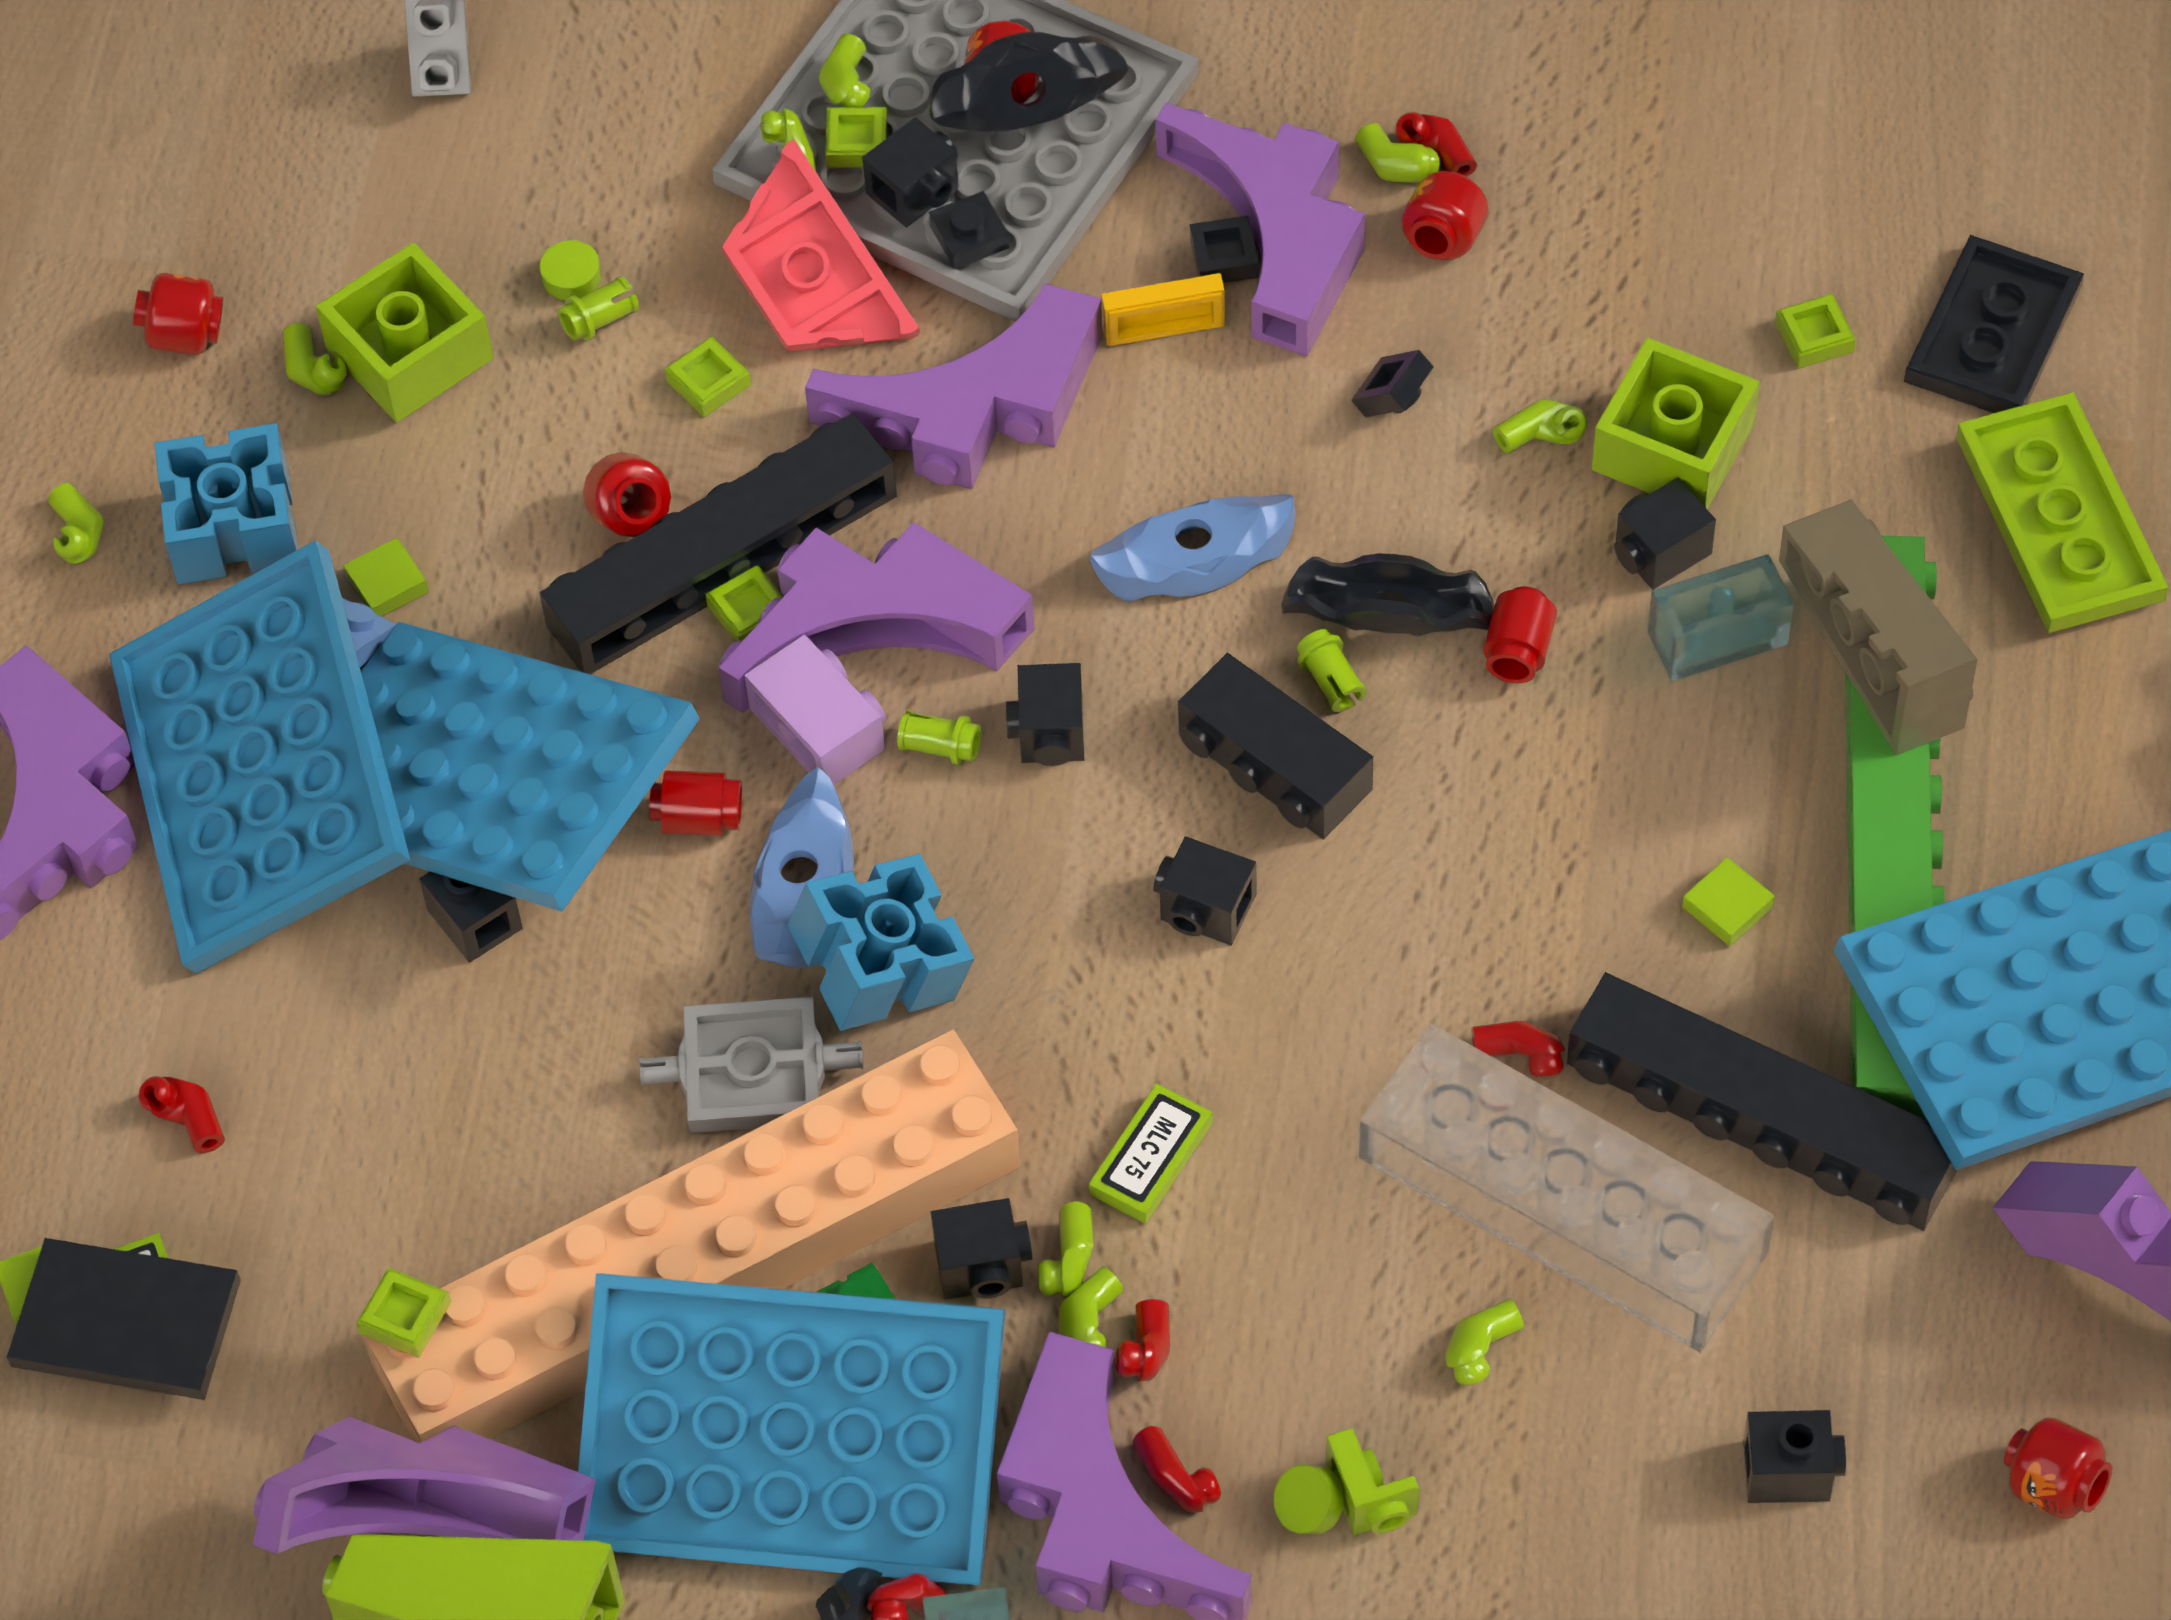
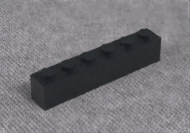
M853 412L835 423L824 424L817 428L809 438L783 453L778 452L768 456L757 468L736 480L717 485L703 499L680 512H672L665 515L649 530L628 542H620L611 546L595 561L575 572H568L557 577L549 587L539 592L546 627L579 670L583 673L592 674L708 607L705 594L756 565H759L764 573L777 567L785 552L794 544L798 543L801 545L815 528L830 536L896 498L894 463Z
M1607 972L1602 976L1569 1032L1567 1064L1574 1067L1588 1081L1600 1085L1610 1084L1634 1095L1639 1103L1656 1112L1668 1111L1692 1122L1701 1133L1716 1140L1728 1139L1753 1151L1761 1161L1772 1167H1788L1813 1179L1827 1193L1840 1197L1848 1195L1873 1207L1882 1218L1894 1224H1909L1925 1231L1957 1172L1927 1120Z

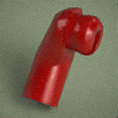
M1407 112L1397 120L1395 133L1401 143H1415L1432 148L1438 154L1447 171L1456 172L1468 177L1477 168L1475 159L1455 125L1450 120L1416 112Z
M1512 1021L1471 1027L1473 1051L1476 1059L1512 1054L1528 1055L1529 1071L1535 1077L1558 1075L1564 1068L1561 1052L1565 1051L1560 1037L1531 1023Z
M152 1076L142 1083L138 1094L142 1107L158 1118L185 1125L194 1151L197 1153L211 1152L218 1149L224 1143L225 1138L209 1094L202 1086L173 1077Z
M1157 1299L1142 1300L1135 1305L1136 1342L1131 1340L1122 1341L1118 1344L1115 1354V1369L1122 1377L1137 1376L1139 1382L1150 1381L1154 1379L1168 1359L1170 1352L1169 1304Z
M1149 1426L1140 1430L1135 1435L1133 1448L1149 1476L1184 1511L1192 1513L1203 1512V1506L1216 1503L1220 1499L1222 1493L1213 1471L1202 1467L1189 1475L1161 1428Z
M912 1573L874 1588L868 1598L866 1608L872 1611L871 1620H909L907 1610L910 1609L927 1620H938L947 1613L950 1599L946 1591L928 1577L920 1573Z

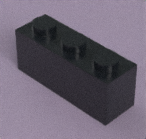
M1228 652L1178 701L1179 735L1190 751L1201 758L1209 756L1227 769L1232 779L1242 789L1250 793H1260L1277 806L1279 812L1289 823L1298 828L1307 827L1323 840L1373 790L1374 756Z

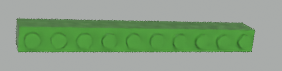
M1881 535L1882 539L1930 599H1935L1937 565L1936 562H1925V537ZM1845 672L1850 934L1945 903L1944 886H1933L1932 869H1941L1943 861V831L1931 830V814H1940L1942 778L1941 775H1930V759H1939L1941 738L1895 755ZM1850 982L1851 1086L1927 1120Z

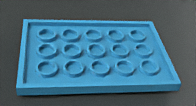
M315 540L109 653L183 966L197 974L410 861L329 550Z
M402 622L396 624L361 671L410 861L404 864L561 912L700 720L692 703Z
M2171 830L1841 936L1833 949L1955 1170L2171 1097Z
M596 1273L578 1467L579 1473L595 1478L596 1481L583 1541H600L612 1545L613 1552L846 1573L858 1567H867L883 1573L881 1577L902 1578L912 1573H920L935 1582L980 1586L983 1580L1006 1309Z

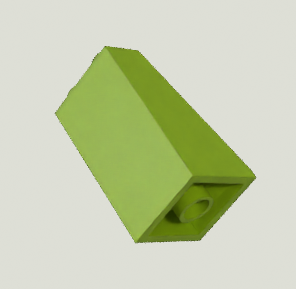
M353 1534L343 1556L335 1555L330 1561L322 1585V1593L328 1602L332 1613V1620H618L625 1603L612 1545L600 1541Z

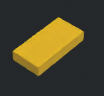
M1220 273L1101 294L1103 332L1107 346L1122 345L1225 326V289Z

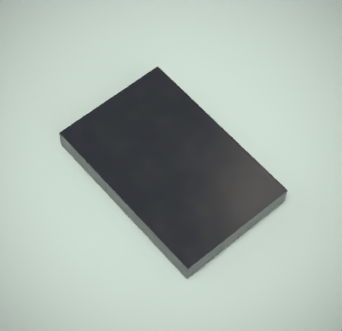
M1970 235L1906 368L1904 382L1992 413L2027 405L2082 287L2084 273Z
M45 1238L7 1359L13 1368L205 1400L241 1279L238 1271L234 1269Z

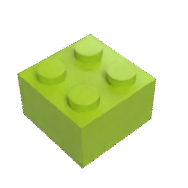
M412 242L315 305L326 349L334 358L338 356L344 361L350 375L396 423L494 359L486 316L415 242Z
M1647 337L1595 427L1592 471L1650 494L1678 477L1708 510L1755 425L1760 381Z

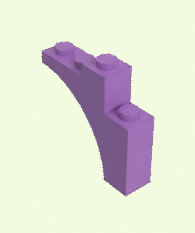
M1165 102L1155 119L1157 157L1177 164L1197 175L1221 194L1240 217L1249 215L1253 238L1262 267L1257 291L1251 301L1252 337L1307 357L1365 250V213L1353 209L1346 203L1327 200L1338 179L1339 141L1328 138L1316 130H1304L1287 123H1283L1276 138L1273 140L1253 129L1239 128L1212 119L1198 110H1186Z
M1044 283L1033 303L1012 326L986 345L954 361L925 370L887 376H856L813 369L805 386L809 423L819 426L835 423L853 412L878 444L892 450L906 449L912 451L915 474L923 475L937 484H955L972 489L997 432L1007 434L1019 442H1036L1055 447L1103 335L1101 298Z
M914 522L898 539L892 538L885 543L877 555L875 564L820 529L815 528L801 545L798 543L792 545L785 552L779 563L778 577L780 592L783 598L772 600L762 612L758 625L743 641H735L725 651L718 667L724 702L744 713L749 708L744 675L804 634L821 652L829 649L836 657L868 649L891 647L922 648L966 657L984 664L997 672L1035 629L1032 595Z
M27 645L0 666V727L14 747L16 760L14 803L6 831L0 841V940L9 935L17 925L18 920L38 903L49 900L58 894L67 879L73 874L92 888L106 875H112L120 871L127 864L131 855L139 849L128 816L103 794L104 791L112 790L121 784L129 770L135 766L126 732Z
M2030 1161L1993 1207L2027 1255L2057 1261L2098 1277L2143 1302L2171 1322V1212L2137 1166Z
M1049 1332L997 1472L1001 1503L1007 1504L1013 1512L1029 1519L1041 1520L1046 1516L1053 1518L1036 1564L1038 1593L1046 1595L1051 1603L1066 1610L1083 1611L1086 1607L1104 1613L1113 1588L1120 1590L1124 1597L1140 1605L1157 1606L1161 1602L1185 1609L1196 1620H1246L1252 1603L1251 1574L1226 1566L1202 1554L1181 1540L1160 1522L1145 1505L1127 1478L1118 1459L1108 1421L1111 1390L1115 1382L1114 1350Z
M347 1417L315 1433L305 1450L303 1461L265 1480L256 1496L254 1504V1514L258 1521L253 1545L278 1554L311 1541L369 1533H411L445 1537L583 1541L596 1479L456 1426H452L418 1443L355 1418Z

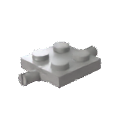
M813 997L683 1006L684 1037L678 1049V1056L639 1058L642 1086L645 1084L680 1082L687 1098V1116L690 1133L759 1128L820 1097L819 1091L825 1078L826 1070L864 1069L862 1041L823 1045L822 1038L816 1028Z

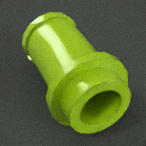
M619 276L614 281L580 298L575 295L567 297L565 305L558 309V317L566 334L574 341L580 338L589 341L595 337L596 330L630 313L637 312L639 310V302L636 293L617 303L612 302L613 298L632 288L628 280L623 276Z
M1320 629L1304 637L1297 645L1296 650L1299 653L1297 664L1303 671H1310L1334 712L1346 711L1356 705L1349 694L1353 693L1357 700L1361 701L1367 694V688L1359 680L1342 653L1344 646L1342 639L1338 635H1331L1327 629Z
M906 710L899 724L897 745L898 749L902 751L910 750L948 757L953 765L960 766L964 760L970 762L976 760L981 745L982 729L979 724L971 723L970 717L961 715L958 720H951Z

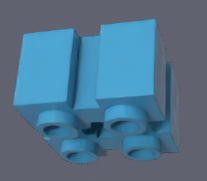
M277 423L228 431L229 443L207 447L204 435L154 442L158 482L164 502L161 503L164 539L177 585L227 577L225 564L248 561L251 573L258 572L298 550L296 526L290 505H293L289 468Z
M921 854L875 865L868 881L858 884L853 872L849 871L809 881L804 885L787 926L807 966L820 965L825 967L826 974L819 990L840 1031L886 1019L894 1001L899 1000L904 1003L908 1012L954 1001L975 959L954 918L949 917L938 920L934 911L942 894Z

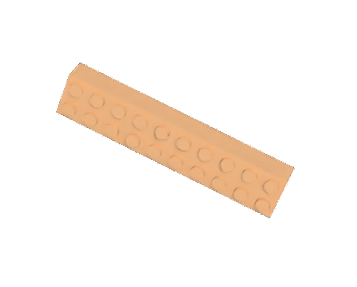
M953 1029L440 1288L448 1291L451 1303L420 1358L362 1335L371 1364L415 1442L421 1443L452 1426L491 1439L586 1390L596 1273L784 1289L930 1214V1211L938 1210L1020 1168L1018 1129Z

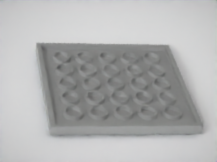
M840 0L712 169L714 185L751 201L760 185L765 184L781 158L782 152L781 142L767 143L761 138V116L768 110L781 112L783 107L790 109L799 116L813 152L816 173L871 256L1013 321H1017L1038 296L1043 284L1051 282L1155 136V119L1165 102L1176 106L1199 74V58L1066 0ZM1009 21L1019 23L1031 30V32H1044L1061 37L1095 36L1114 46L1125 58L1129 67L1128 72L1121 81L1094 100L1063 117L1025 128L999 132L967 131L940 126L930 118V94L935 81L943 72L964 65L965 50L969 37L978 27L989 22ZM850 33L855 35L866 46V51L855 68L859 74L858 80L869 86L871 95L863 107H887V138L916 117L933 132L941 131L954 144L958 152L959 188L940 207L984 191L1009 234V249L955 270L930 227L929 212L938 208L930 209L905 228L866 194L863 167L827 168L825 156L827 108H840L844 106L841 103L835 105L829 100L820 86L819 73L842 34ZM1039 77L1035 94L1024 104L1033 102L1041 94L1043 87L1041 77Z

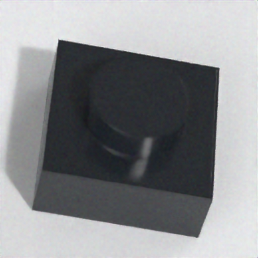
M984 191L929 212L930 227L955 270L1010 248L1009 234Z
M1249 215L1189 224L1190 242L1198 277L1220 273L1223 283L1259 278V260Z
M1420 350L1381 357L1351 401L1365 417L1392 412L1394 414L1402 413L1419 399L1422 393L1420 386L1434 366Z

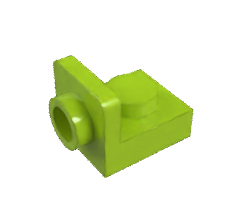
M1353 1428L1327 1436L1325 1466L1337 1476L1342 1485L1344 1493L1343 1512L1353 1536L1370 1530L1376 1534L1392 1532L1404 1526L1411 1517L1418 1513L1420 1488L1415 1476L1383 1485L1381 1469L1374 1451L1371 1448L1361 1449Z

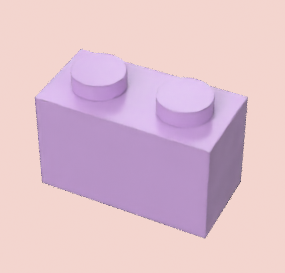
M805 634L744 675L749 709L808 773L819 767L830 777L833 785H835L885 750L882 723L886 720V717L879 702L867 690H862L859 693L847 680V673L836 655L829 649L821 652Z

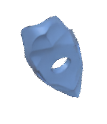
M1289 494L1260 497L1217 498L1173 512L1156 515L1132 526L1093 550L1090 555V562L1102 584L1114 596L1126 602H1132L1151 595L1187 597L1211 592L1239 580L1257 564L1277 559L1281 556L1289 543L1295 524L1294 497ZM1200 528L1207 530L1211 535L1209 543L1198 549L1184 548L1175 539L1177 535Z
M819 767L811 770L802 778L771 825L756 863L749 900L752 943L756 957L775 964L806 968L808 966L787 924L806 882L791 883L786 881L781 876L783 866L789 860L797 857H806L813 860L818 866L817 871L806 882L849 871L853 872L854 869L851 831L843 804L830 777Z

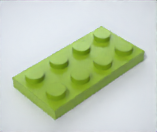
M2074 392L1958 423L1956 439L2048 634L2166 601L2169 587Z

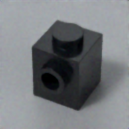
M914 117L862 157L866 194L907 228L930 209L944 205L952 197L955 190L959 188L958 152L954 144L941 131L933 132L919 119Z
M1677 477L1649 495H1637L1622 508L1621 512L1618 513L1616 542L1614 544L1615 553L1622 566L1629 573H1638L1649 587L1654 590L1712 554L1716 519Z
M1081 663L1017 665L1018 701H1006L1007 738H1020L1021 763L1037 762L1046 766H1057L1068 761H1085Z
M1185 836L1175 857H1164L1155 877L1153 890L1160 894L1161 920L1168 922L1175 930L1185 935H1204L1232 946L1257 895L1256 861Z
M430 871L419 878L427 911L469 963L523 929L515 897Z
M1010 1198L930 1211L944 1300L971 1295L976 1298L989 1299L1001 1296L1010 1289L1023 1287L1021 1262L1033 1260L1027 1221L1014 1222Z
M1830 1410L1757 1411L1747 1413L1743 1447L1748 1503L1830 1501L1835 1476H1845L1846 1474L1844 1435H1832Z

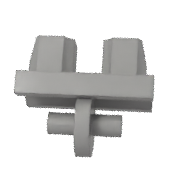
M404 0L412 97L471 94L472 79L465 0Z

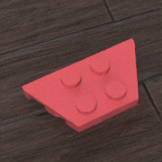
M793 139L788 142L781 152V158L765 184L760 185L750 201L749 209L741 222L735 225L722 246L723 255L787 352L912 340L917 337L920 328L796 141Z

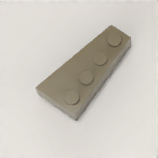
M1851 499L1783 525L1779 562L1895 755L1964 729L1969 702L1973 699L1972 686L1977 658L1882 539L1875 523L1871 519H1867Z

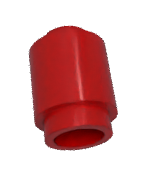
M1520 586L1498 595L1483 648L1484 656L1487 659L1486 668L1494 677L1509 683H1526L1531 681L1535 677L1536 672L1543 668L1557 617L1555 605L1543 592L1533 587Z
M665 770L662 783L655 782L650 788L649 818L651 821H661L662 834L723 836L724 830L739 831L742 781L727 779L726 773Z

